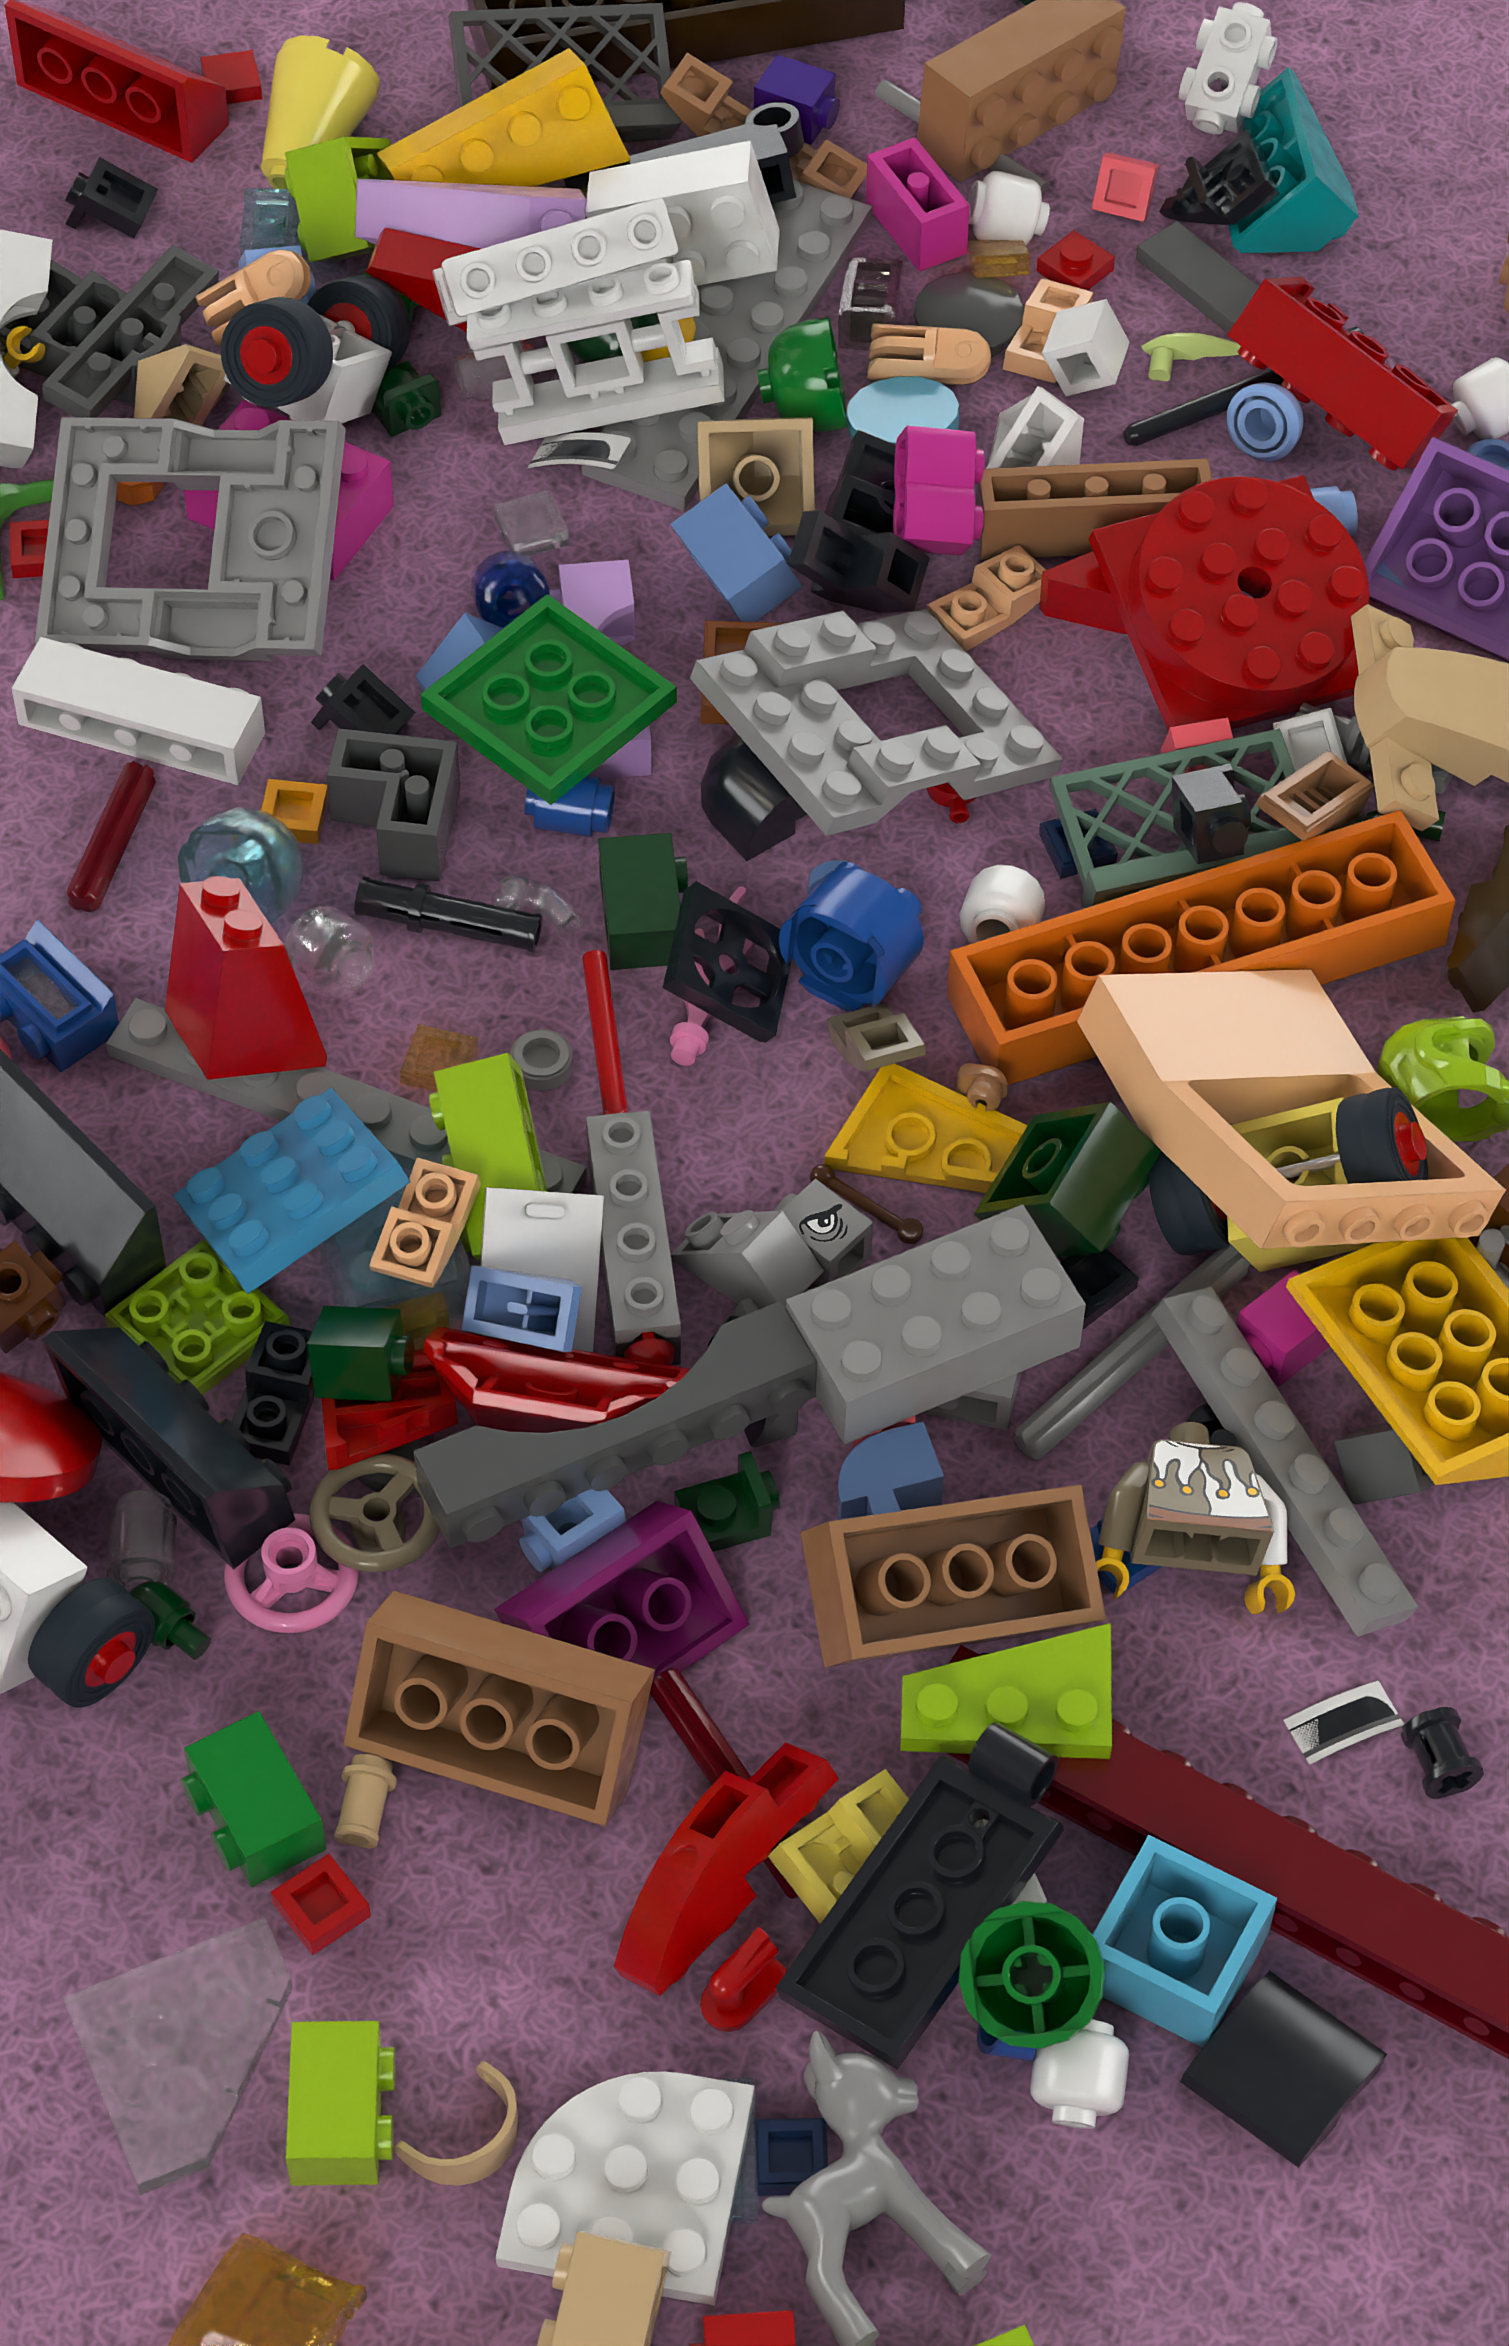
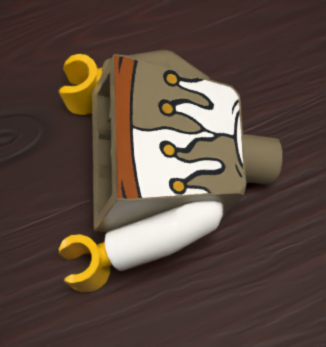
M1184 1422L1172 1428L1169 1433V1440L1160 1439L1154 1442L1147 1461L1132 1464L1110 1492L1098 1541L1099 1545L1104 1546L1102 1559L1096 1562L1097 1572L1108 1571L1116 1578L1117 1588L1113 1595V1601L1126 1590L1129 1584V1572L1122 1563L1124 1551L1131 1552V1563L1256 1576L1260 1569V1579L1248 1585L1244 1596L1246 1608L1254 1615L1264 1610L1265 1586L1270 1588L1275 1594L1277 1613L1287 1610L1293 1603L1295 1598L1293 1584L1288 1578L1281 1575V1565L1287 1564V1510L1284 1502L1260 1475L1255 1474L1249 1454L1242 1448L1210 1444L1209 1432L1205 1426L1196 1422Z

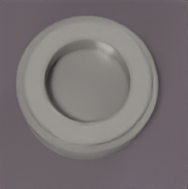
M533 1030L520 1036L512 1045L510 1055L522 1068L526 1088L537 1091L551 1090L565 1083L570 1077L573 1070V1052L570 1043L559 1033L550 1030Z

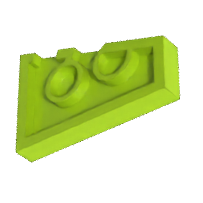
M1111 1623L903 1675L900 1751L971 1754L977 1740L985 1729L992 1723L998 1722L1050 1751L1057 1757L1110 1759L1112 1749Z

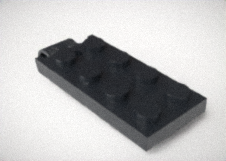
M998 1722L988 1726L977 1740L968 1763L969 1772L957 1766L950 1759L940 1756L776 1986L780 1999L898 2070L958 1984L961 1953L968 1939L972 1937L975 1929L996 1909L1012 1905L1064 1831L1062 1823L1031 1808V1805H1035L1040 1801L1052 1784L1059 1765V1758ZM981 1819L989 1821L983 1827L973 1826L976 1821Z

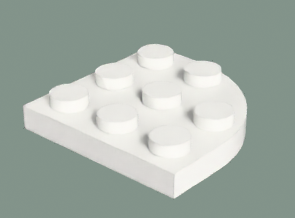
M642 2072L604 2081L570 2099L545 2121L533 2136L522 2155L509 2194L495 2258L497 2267L553 2277L561 2245L563 2243L574 2245L577 2231H586L672 2251L662 2297L715 2306L756 2096L755 2085L683 2073Z

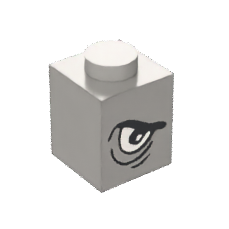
M814 1179L798 1195L795 1193L787 1195L774 1210L784 1212L824 1268V1272L813 1282L817 1287L853 1273L872 1254L873 1221L817 1179Z

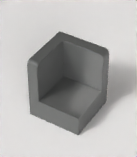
M1388 1422L1363 1427L1334 1441L1348 1495L1353 1504L1421 1493L1435 1485Z

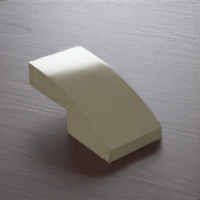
M886 1003L827 1018L829 1036L833 1045L842 1057L859 1071H868L926 1055L925 1044L905 1013L894 1015Z

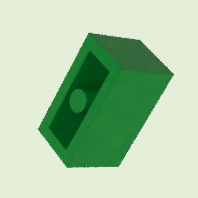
M260 1711L184 1747L189 1774L180 1778L181 1785L196 1815L200 1816L209 1811L219 1830L211 1833V1837L228 1871L240 1866L248 1883L253 1887L327 1850L322 1819Z

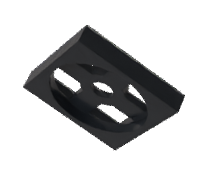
M697 881L684 890L662 988L759 1042H768L777 1033L791 961L786 964L781 955L779 947L780 928ZM706 915L722 925L719 940L715 944L692 932L695 923L700 917ZM745 939L766 949L769 955L766 973L748 963L746 956L743 954ZM720 955H727L733 960L736 966L735 974H728L721 968L719 964ZM695 962L702 965L703 971L709 980V986L701 977ZM741 987L759 997V1006L749 1008L732 1004L735 989Z

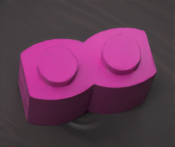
M907 425L897 437L894 462L896 495L893 513V533L921 552L962 556L971 547L973 540L978 541L981 537L984 514L982 506L975 505L974 484H980L982 481L985 456L982 449H976L975 432Z

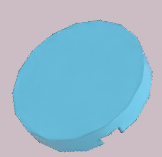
M897 376L879 380L860 389L849 401L846 413L847 431L851 438L854 437L858 430H861L896 445L897 437L907 425L958 430L960 423L959 402L952 390L940 382L927 378Z

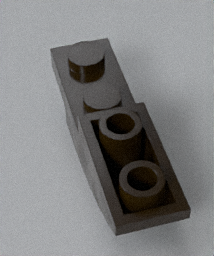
M1509 825L1504 829V843L1498 864L1492 872V880L1470 886L1464 911L1459 915L1458 932L1453 950L1446 961L1447 976L1450 984L1455 990L1461 992L1473 1013L1484 1011L1509 986Z

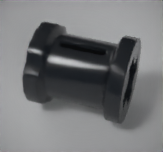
M1439 1707L1422 1712L1411 1718L1402 1727L1401 1739L1406 1747L1414 1749L1425 1774L1422 1780L1423 1789L1431 1799H1439L1467 1791L1476 1785L1484 1775L1480 1761L1475 1757H1470L1458 1731L1461 1718L1457 1710L1452 1707Z

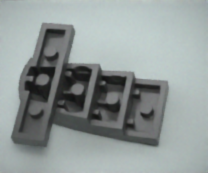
M172 245L132 289L126 293L93 270L82 279L51 260L48 292L37 314L21 317L9 322L0 329V336L6 341L12 329L18 326L31 328V333L20 342L22 354L29 353L36 344L42 343L45 345V355L36 363L22 361L18 366L48 378L43 383L42 399L74 417L97 418L113 400L135 403L138 361L181 346V326L200 306L195 296L219 282V270Z

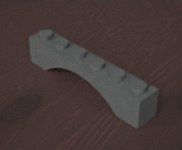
M778 1301L722 1324L707 1351L682 1379L655 1400L632 1412L587 1428L551 1433L507 1432L477 1425L414 1451L417 1485L450 1549L468 1541L474 1543L482 1542L496 1535L502 1527L528 1516L540 1517L557 1510L564 1501L572 1499L590 1489L595 1491L610 1489L619 1484L629 1474L653 1464H670L681 1458L689 1449L713 1439H730L741 1433L749 1424L774 1414L786 1415L800 1409L808 1400L816 1397L817 1361L782 1301Z

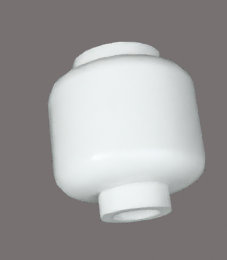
M993 171L986 175L983 181L976 180L973 183L967 199L970 205L969 224L972 225L974 236L981 242L1021 249L1030 242L1034 234L1041 236L1046 228L1050 210L1049 203L1042 202L1041 188L1032 179L1001 171Z
M1492 358L1459 377L1454 382L1453 398L1455 403L1451 405L1458 412L1452 420L1463 435L1473 431L1483 440L1498 439L1509 432V363L1502 358Z
M995 865L985 868L972 879L959 913L961 930L972 944L1040 923L1045 910L1044 891L1032 875L1015 866Z
M1091 2020L1086 2027L1069 2041L1044 2049H1036L1030 2093L1038 2104L1053 2110V2123L1067 2127L1093 2129L1096 2124V2116L1110 2115L1122 2108L1125 2096L1129 2049L1122 2040L1113 2036V2025Z

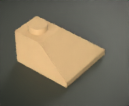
M754 418L697 421L699 503L727 483L740 501L749 495L752 497L770 523L762 529L767 536H775L777 533L781 536L796 535L803 511L815 510L813 418Z

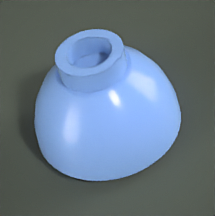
M1263 382L1247 386L1235 394L1228 406L1227 428L1232 441L1241 451L1262 461L1271 462L1286 456L1298 443L1303 430L1304 417L1298 400L1289 390L1277 384Z

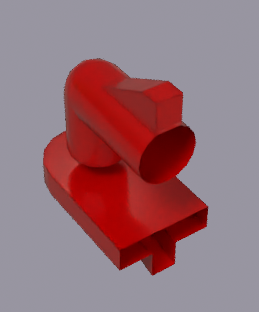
M760 1927L713 1973L709 1984L702 1993L700 2001L702 2015L710 2026L719 2031L731 2032L746 2026L778 1993L776 1986L788 1970L775 1958L779 1951L771 1942L769 1935Z

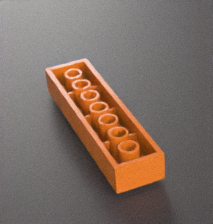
M1398 810L1304 841L1292 843L950 950L947 997L981 1063L996 1067L1006 1076L1008 1085L1097 1057L1077 1020L1099 975L1312 970L1319 983L1323 985L1445 946L1455 898L1403 812Z

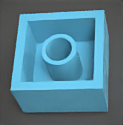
M1148 1835L1093 1933V1936L1098 1941L1106 1967L1103 1998L1203 2048L1223 2022L1269 1936L1277 1898Z

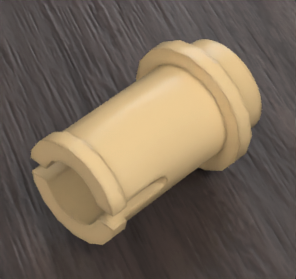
M358 1754L352 1758L351 1765L343 1769L341 1776L347 1785L339 1823L334 1833V1838L338 1842L370 1849L377 1846L379 1840L378 1832L387 1793L393 1791L397 1784V1778L392 1774L393 1764L387 1759L371 1754Z

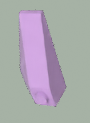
M357 179L355 237L376 244L383 229L390 228L483 249L585 219L586 198L580 189Z

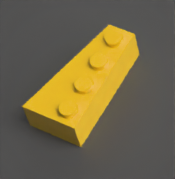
M569 48L376 153L390 180L529 187L631 161L585 63Z

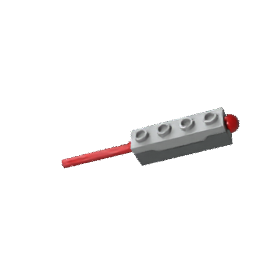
M591 950L583 954L582 963L603 1115L586 1117L587 1159L592 1195L604 1196L600 1255L614 1356L645 1363L680 1365L681 1323L650 1110L628 1112L607 956L601 950Z

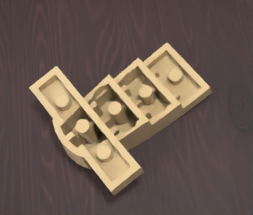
M1368 604L1353 614L1351 621L1359 671L1354 688V709L1359 729L1366 746L1370 750L1378 812L1385 815L1401 810L1410 826L1420 831L1437 822L1439 815L1431 763L1473 786H1476L1490 775L1509 783V664L1460 652L1414 647V637L1409 623Z

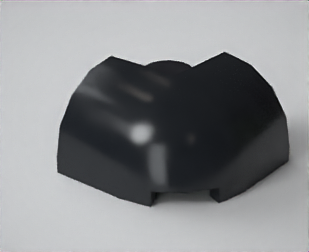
M858 430L852 439L836 488L829 497L825 514L857 535L893 533V513L896 495L894 483L896 445Z
M739 735L727 741L710 757L700 783L701 807L711 824L746 861L751 860L795 834L796 821L806 816L807 813Z

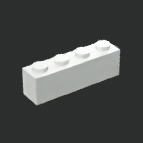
M40 637L12 686L18 725L239 785L265 735L260 696L249 694L239 688H227L197 680L184 673H172L142 665L129 658H117L87 650L74 643H62Z

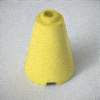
M300 35L287 39L275 59L261 170L273 188L286 194L290 193L285 181V170L288 167L285 152L343 136L350 137L375 104L380 87V78L372 65L362 56L346 47L343 55L327 48L330 40L319 36Z

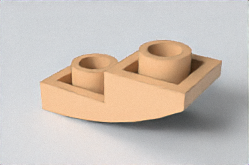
M1017 545L976 565L972 583L927 604L926 609L966 652L1015 623L1040 602L1042 571L1046 569L1020 545Z
M416 1158L409 1177L410 1183L406 1185L399 1207H391L369 1267L375 1272L433 1288L460 1238L479 1192L481 1182L477 1174Z

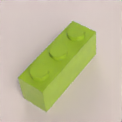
M508 1052L434 1071L438 1092L429 1094L430 1108L435 1125L439 1131L446 1129L450 1153L442 1155V1164L477 1174L481 1182L474 1205L459 1238L464 1253L472 1252V1256L479 1262L481 1260L486 1187L548 1192L522 1068Z

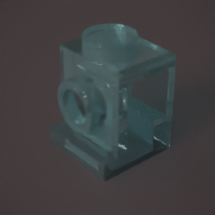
M244 188V211L239 242L241 256L245 250L300 245L297 227L300 222L296 201L288 189Z

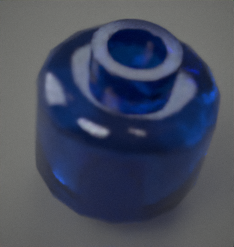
M500 551L488 556L477 566L471 580V596L480 617L484 621L505 628L546 594L550 595L548 583L540 566L530 556L518 551Z

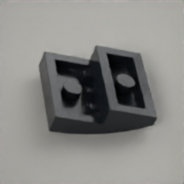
M1269 1970L1212 2035L1186 2069L1180 2082L1299 2168L1334 2129L1343 2110L1380 2070L1387 2053Z

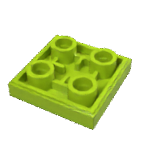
M204 1239L105 1314L106 1325L109 1328L120 1327L138 1346L144 1341L149 1342L169 1367L167 1374L178 1384L185 1379L190 1381L202 1395L250 1359L265 1321L290 1326L289 1317L258 1288L249 1294L245 1292Z

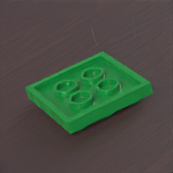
M546 594L422 692L420 696L424 712L548 804L552 805L677 703V686Z

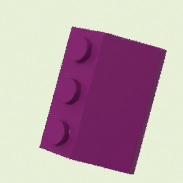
M655 1501L494 1609L500 1622L655 1669L653 1678L669 1668H675L681 1673L750 1625L692 1511L660 1501Z

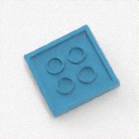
M330 1087L320 1095L311 1096L303 1100L296 1106L291 1115L269 1130L250 1136L244 1141L238 1151L216 1166L196 1173L184 1188L172 1196L245 1292L249 1294L409 1184L410 1180L398 1161Z

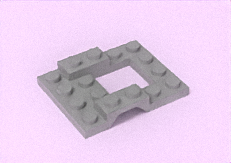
M61 417L35 643L37 644L40 637L62 643H74L87 650L154 652L160 658L273 662L274 655L322 656L346 428L339 421L279 420L261 430H214L177 419ZM118 482H173L180 490L219 491L208 590L106 587Z
M927 609L859 624L850 619L844 611L750 631L744 650L696 660L690 677L691 681L826 836L877 823L913 791L948 783L963 800H968L1048 779L1057 774L1063 758L1047 742L1043 735L1009 700L1007 695L994 684L974 662L973 658L962 649ZM909 674L964 737L958 738L947 725L880 741L840 696L837 690Z

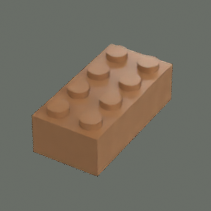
M1035 0L927 61L924 64L917 140L937 165L962 182L980 170L991 167L1000 154L1008 155L1020 147L1029 145L1035 138L1059 124H1065L1073 116L1095 102L1106 100L1114 91L1117 83L1116 75L1120 47L1123 41L1122 33L1126 7L1116 0Z
M1082 1484L828 1521L801 1531L824 1668L1077 1628L1106 1620Z
M393 1590L366 1622L343 1745L606 1826L627 1795L630 1787L655 1669Z

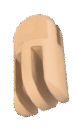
M281 249L272 251L195 296L198 305L207 306L203 311L206 324L210 327H218L211 332L214 343L221 347L222 336L227 324L239 310L249 304L275 297H287L300 301L310 288L312 281L310 266L301 255L293 251Z
M875 323L871 327V338L873 341L869 349V358L871 360L867 371V378L869 380L879 381L897 376L927 378L945 385L974 384L984 377L990 367L991 352L989 344L978 332L961 328Z

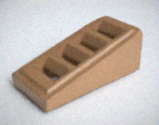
M1327 750L1262 794L1256 806L1304 841L1347 824L1358 817L1368 801L1374 784L1331 751Z

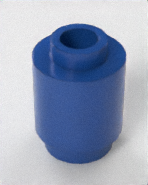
M588 775L552 805L527 788L524 813L525 815L534 816V828L587 837H592L593 831L608 833L614 808L615 786L601 784V777Z

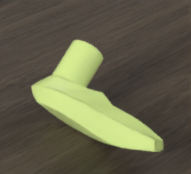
M1172 333L1159 336L1141 345L1143 351L1151 355L1148 376L1151 380L1158 381L1170 380L1173 360L1186 359L1194 361L1203 357L1239 355L1238 350L1241 347L1236 342L1201 333Z

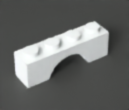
M0 229V329L13 320L37 314L48 292L52 239ZM1 356L0 466L23 469L34 448L38 395L23 387L11 376L3 364Z

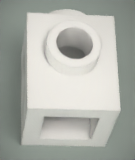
M1103 299L1057 311L1042 355L1066 397L1116 384L1130 342L1108 300Z

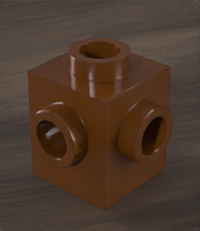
M15 1240L2 1250L0 1248V1349L5 1354L27 1337L30 1340H35L48 1332L60 1317L58 1311L66 1305L56 1287L63 1280L59 1271L39 1249L28 1256Z

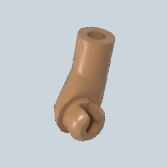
M966 1063L957 1072L956 1092L966 1096L969 1103L975 1109L978 1103L986 1106L985 1112L993 1111L999 1107L1001 1099L1007 1095L1008 1083L1006 1076L996 1067Z

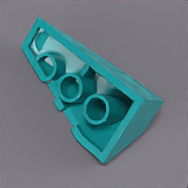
M1287 67L1260 91L1258 105L1253 117H1245L1243 132L1247 130L1260 143L1280 194L1245 219L1233 225H1228L1233 247L1240 253L1316 252L1329 241L1339 239L1346 234L1353 222L1359 217L1353 191L1296 73Z

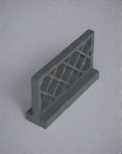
M662 3L451 11L448 16L459 108L472 101L471 84L481 73L498 87L508 82L504 76L489 64L504 45L529 65L525 70L526 72L543 63L544 58L558 43L565 50L569 48L593 74L611 88L602 101L622 142L671 139L682 124L680 117L660 93L664 84L671 76ZM618 20V22L613 27L606 22ZM627 20H650L652 41L643 52L639 51L618 32ZM575 22H589L605 36L590 55L565 34ZM553 23H565V24L563 25V27H562L561 29H559V28L556 27ZM522 24H536L552 37V40L537 57L513 37ZM500 25L512 26L508 31H506ZM483 26L500 41L483 59L466 45L464 27ZM609 41L634 61L620 80L595 60ZM652 50L654 52L655 64L647 58ZM468 61L476 67L470 76ZM639 66L657 81L659 99H640L624 85ZM616 93L624 99L610 101Z

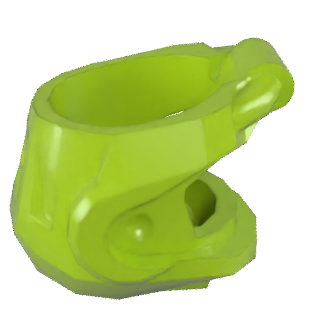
M1464 1016L1422 1019L1401 1026L1385 1041L1377 1065V1074L1391 1087L1401 1090L1410 1104L1451 1141L1475 1142L1489 1139L1492 1134L1509 1130V1081L1499 1070L1486 1065L1495 1047L1494 1031L1489 1023L1481 1018H1465ZM1458 1089L1475 1090L1488 1095L1484 1101L1475 1106L1460 1108L1458 1105Z

